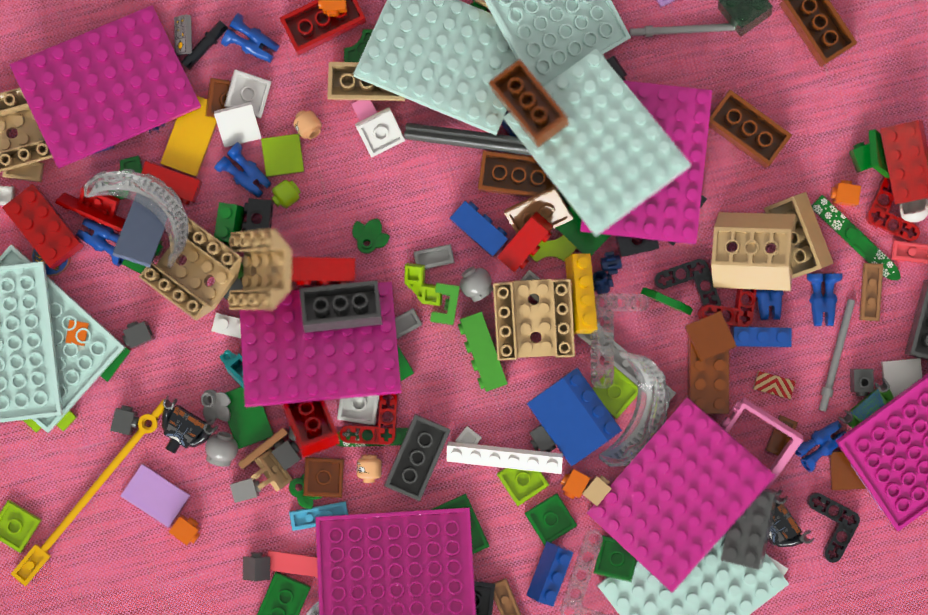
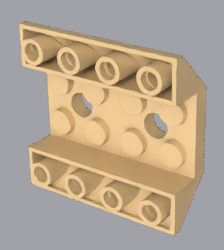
M16 88L0 93V172L53 158L21 89ZM17 129L18 135L13 139L9 138V131Z
M719 212L713 234L711 261L713 287L791 291L792 271L790 270L796 214ZM732 242L737 243V250L729 252L727 249L728 245ZM769 244L776 245L774 253L766 252V247Z
M184 215L186 241L175 263L173 264L176 238L156 265L152 263L150 268L146 267L139 278L194 320H198L217 307L236 281L242 257ZM186 256V263L184 265H180V258ZM210 277H214V284L207 286V280Z
M276 229L231 232L229 239L230 249L234 252H244L242 259L244 276L242 278L243 290H230L228 297L229 310L274 309L291 291V248Z
M534 279L493 283L498 360H517V358L541 356H556V358L575 357L571 279ZM537 294L539 302L531 304L528 300L529 295ZM533 332L540 333L542 336L541 341L533 342L531 334Z

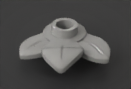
M214 390L205 391L201 396V402L204 406L203 415L206 421H212L210 426L214 424L217 418L228 422L230 420V410L227 406L231 402L228 395L223 392L217 393Z

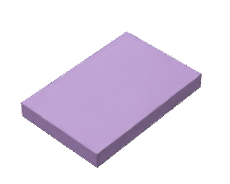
M141 464L121 494V497L169 528L190 497V494L146 465Z

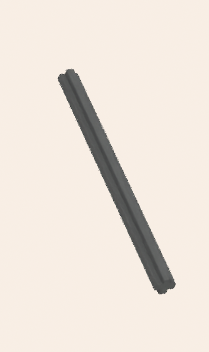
M406 123L404 138L407 140L531 155L516 136L494 135L491 133Z

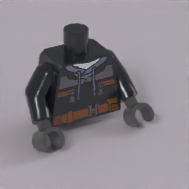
M167 396L163 401L162 428L165 430L164 435L170 438L169 443L165 447L168 451L175 454L180 445L185 448L197 447L205 443L212 433L218 429V426L215 428L210 426L211 420L205 422L183 407L175 405L177 403L176 398L173 402H170L168 400L169 396Z
M778 490L768 539L769 543L778 547H793L803 543L810 544L815 538L808 539L806 535L812 531L807 530L801 535L802 530L784 505L788 496L785 498L779 497L783 491Z

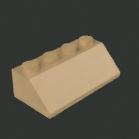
M329 62L328 100L405 101V98L353 77L359 62Z
M806 192L764 208L765 213L796 214L790 262L792 279L833 264Z

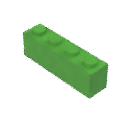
M482 312L460 319L461 323L458 324L461 335H466L467 342H464L467 352H472L474 360H471L474 371H479L480 378L477 380L480 388H485L487 392L507 385L506 377L500 361L497 359V353Z

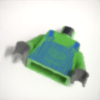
M884 378V383L881 386L876 382L875 386L877 388L874 389V392H870L868 396L862 399L850 411L844 410L846 412L844 418L840 416L838 418L851 428L857 426L894 399L889 383Z

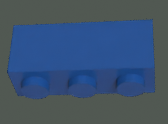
M464 201L450 217V220L493 257L507 242V233L500 227L496 229L492 225L493 221L486 214L483 216L477 212L479 208L471 201L469 203Z
M730 327V332L737 346L792 347V328Z
M547 541L527 596L537 602L554 606L574 552Z

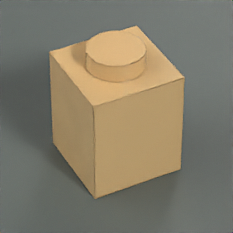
M595 475L582 494L598 506L612 489L608 486L611 482L602 475L600 478Z

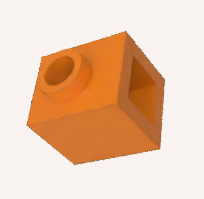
M318 0L319 9H323V13L329 17L339 16V13L347 12L346 0Z
M841 180L840 183H836L831 188L830 198H833L832 203L854 207L859 205L861 186L852 185V181Z
M69 320L68 329L74 326V320ZM77 321L76 327L73 330L67 331L65 343L85 346V343H79L76 340L75 335L81 328L88 329L89 323ZM86 330L78 332L77 336L80 341H86Z
M572 468L569 475L565 474L560 483L563 485L564 495L572 499L575 496L580 499L590 477Z
M181 515L169 530V533L187 546L191 542L194 544L201 535L198 533L201 528L195 519L191 517L188 519Z

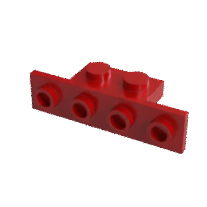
M87 184L82 186L79 199L63 193L55 201L56 204L64 209L79 213V215L111 227L117 232L122 231L126 219L116 215L120 201L119 198L103 191L86 195L91 188Z

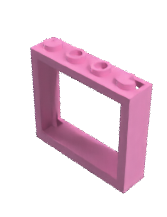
M743 398L741 402L737 401L733 406L731 417H726L721 424V427L726 432L730 431L746 408L791 437L769 468L776 475L766 487V489H769L802 443L803 435Z

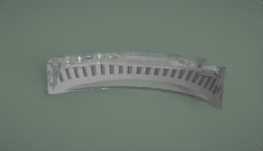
M130 169L97 173L84 185V196L86 198L101 195L121 196L134 200L151 210L161 221L168 234L170 256L168 257L167 266L171 269L184 250L188 238V217L178 195L173 189L167 187L163 181L150 174L145 175Z
M619 350V355L625 358L634 370L637 379L638 396L634 414L626 430L612 446L599 454V459L609 467L627 466L630 464L632 459L637 456L665 423L670 401L669 389L665 382L666 377L658 366L645 356Z

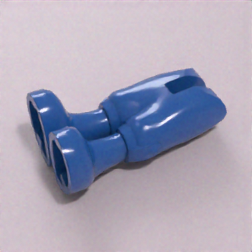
M237 13L229 27L245 34L249 40L227 29L221 44L223 46H228L231 43L241 46L245 54H251L271 63L274 57L267 51H263V47L266 46L268 49L277 52L280 46L263 34L260 29L249 28L243 22V15Z
M237 142L228 151L227 156L237 162L244 171L237 169L226 156L215 165L214 169L218 172H229L234 176L233 179L237 185H241L259 198L263 192L253 182L257 180L259 184L267 189L272 183L257 168L256 163L247 161L243 157L241 152L242 145Z
M84 218L82 224L95 232L91 236L88 232L79 229L76 236L94 247L95 251H106L111 256L113 264L118 267L121 266L124 259L113 256L115 247L106 241L107 239L117 243L120 235L114 233L111 227Z
M807 273V280L811 282L813 287V293L809 301L811 303L814 326H822L823 312H825V325L834 326L836 303L838 301L836 294L833 293L834 285L842 280L843 274L824 273L825 293L822 296L823 273Z
M756 291L761 320L769 319V306H771L772 319H781L783 291Z
M838 420L819 431H814L811 439L802 442L795 451L797 456L803 457L813 447L820 445L816 451L800 460L803 467L809 473L815 470L816 463L822 456H829L833 453L832 451L839 446L836 440L846 434V431H843L833 438L830 437V435L842 427Z

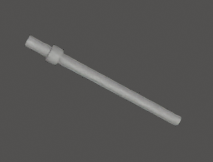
M744 23L653 27L652 25L645 26L644 28L629 29L630 36L653 37V35L738 31L744 30Z
M847 300L825 387H822L821 391L822 398L819 406L821 411L826 412L829 399L833 395L834 390L832 387L855 300Z

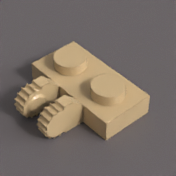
M272 449L255 460L260 470L250 476L254 480L264 473L267 480L261 482L257 487L261 490L271 483L276 492L293 480L275 458Z

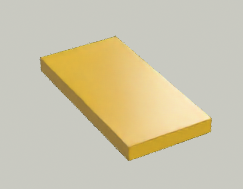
M197 96L201 108L176 119L160 162L162 165L195 177L198 176L217 125L215 118L205 116L207 99Z

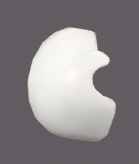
M928 199L900 204L902 219L908 222L924 220L928 216Z

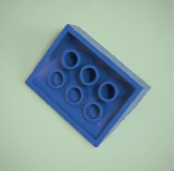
M578 368L564 375L526 403L570 466L578 463L622 431Z

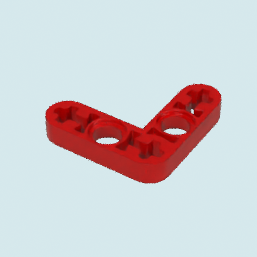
M884 177L866 214V220L870 225L908 242L915 241L920 236L918 226L888 212L894 197L893 192L891 194L888 191L882 190L883 188L887 189L889 186L887 179L890 178ZM881 194H885L888 197L886 205H882L879 202ZM878 212V217L882 219L887 216L883 226L881 225L883 221L876 220L874 222L871 214ZM891 219L896 220L898 223L896 230H891L888 227V222ZM903 224H905L903 228L906 230H910L912 228V232L915 233V235L908 237L907 232L901 231V234H899L898 232L902 229Z
M737 289L735 308L703 305L698 310L699 319L707 317L704 314V311L707 310L712 313L727 311L730 315L729 320L726 321L728 326L748 327L753 322L757 290L743 291V289ZM744 294L749 296L750 301L747 305H744L741 301ZM741 308H748V311H744V310H740V309H741ZM743 315H744V317H745L747 320H746V321L740 320V316H743Z
M391 394L394 399L390 400V406H394V409H383V405L387 406V400L384 399V396L387 395H380L378 427L344 426L339 433L341 440L349 444H392L396 438L397 394ZM391 412L393 414L392 421H383V414ZM382 424L386 426L393 425V428H389L388 431L392 435V438H388V441H385L382 437V434L386 433V428H382ZM348 429H350V432L357 433V429H360V440L357 441L356 436H350V439L347 440V437L343 434L347 433ZM366 430H371L373 433V438L369 441L364 440L362 437L363 432Z

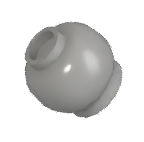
M473 266L461 274L460 288L464 295L471 297L473 302L483 299L493 291L491 276L484 268H475Z
M218 432L210 436L205 445L206 460L216 466H230L231 461L238 452V444L232 438L233 436L227 432Z

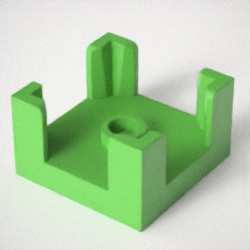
M436 283L435 292L450 296V299L445 301L444 310H447V314L432 312L431 322L447 325L454 324L460 286Z

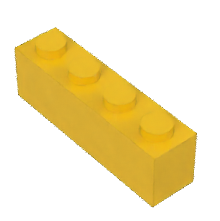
M571 254L565 259L566 277L571 279L574 334H590L598 330L591 254Z

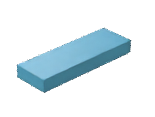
M346 501L312 507V509L305 508L290 511L292 531L316 527L315 517L348 515Z

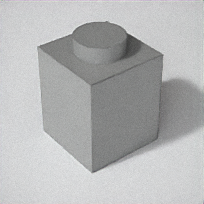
M249 478L230 484L235 503L258 497L259 492H261L257 487L260 484L259 481Z

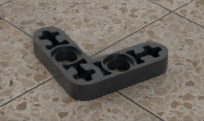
M702 259L659 272L654 277V284L660 289H666L693 279L702 306L709 303L708 297L704 298L703 295L709 294L712 291L714 295L710 296L711 300L716 301L717 306H721L717 290L713 287V279L708 264ZM696 263H699V265L704 266V268L701 269L702 273H699V271L691 272L693 274V277H690V271L687 268V265H690V269L696 267ZM678 269L686 271V277L682 280L676 277ZM672 271L675 283H672V279L666 281L665 286L662 283H658L660 275L668 277L671 276L668 272ZM704 280L710 283L711 287L708 291H703L700 288V283Z
M812 493L807 498L808 506L837 522L823 550V556L829 562H838L860 523V517L856 512L820 493ZM819 496V501L826 504L825 507H822L817 504L814 507V502L812 501V499H817ZM832 505L838 507V514L835 516H831L828 512L829 507ZM842 514L849 517L853 515L855 522H850L848 525V520L842 518ZM840 531L846 533V539L843 542H839L836 539L837 533ZM834 541L836 544L841 545L842 547L841 549L837 547L835 549V553L837 554V556H832L830 559V554H828V551L834 550L835 545H832Z

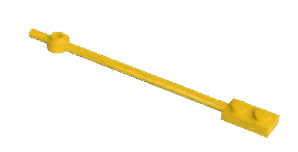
M165 399L161 401L152 414H145L139 418V429L46 542L42 546L35 544L13 570L11 575L24 586L30 583L51 557L47 551L142 436L145 433H152L157 429V418L163 412V401ZM147 420L152 422L151 427L146 426Z

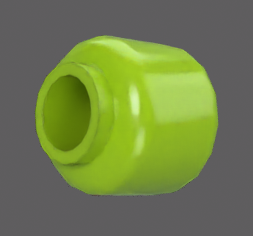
M283 180L272 189L274 196L271 199L277 207L281 205L283 208H289L299 200L301 192L293 181Z

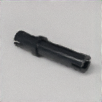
M219 20L209 32L205 33L206 36L181 63L191 70L213 44L216 45L218 43L217 40L229 28Z

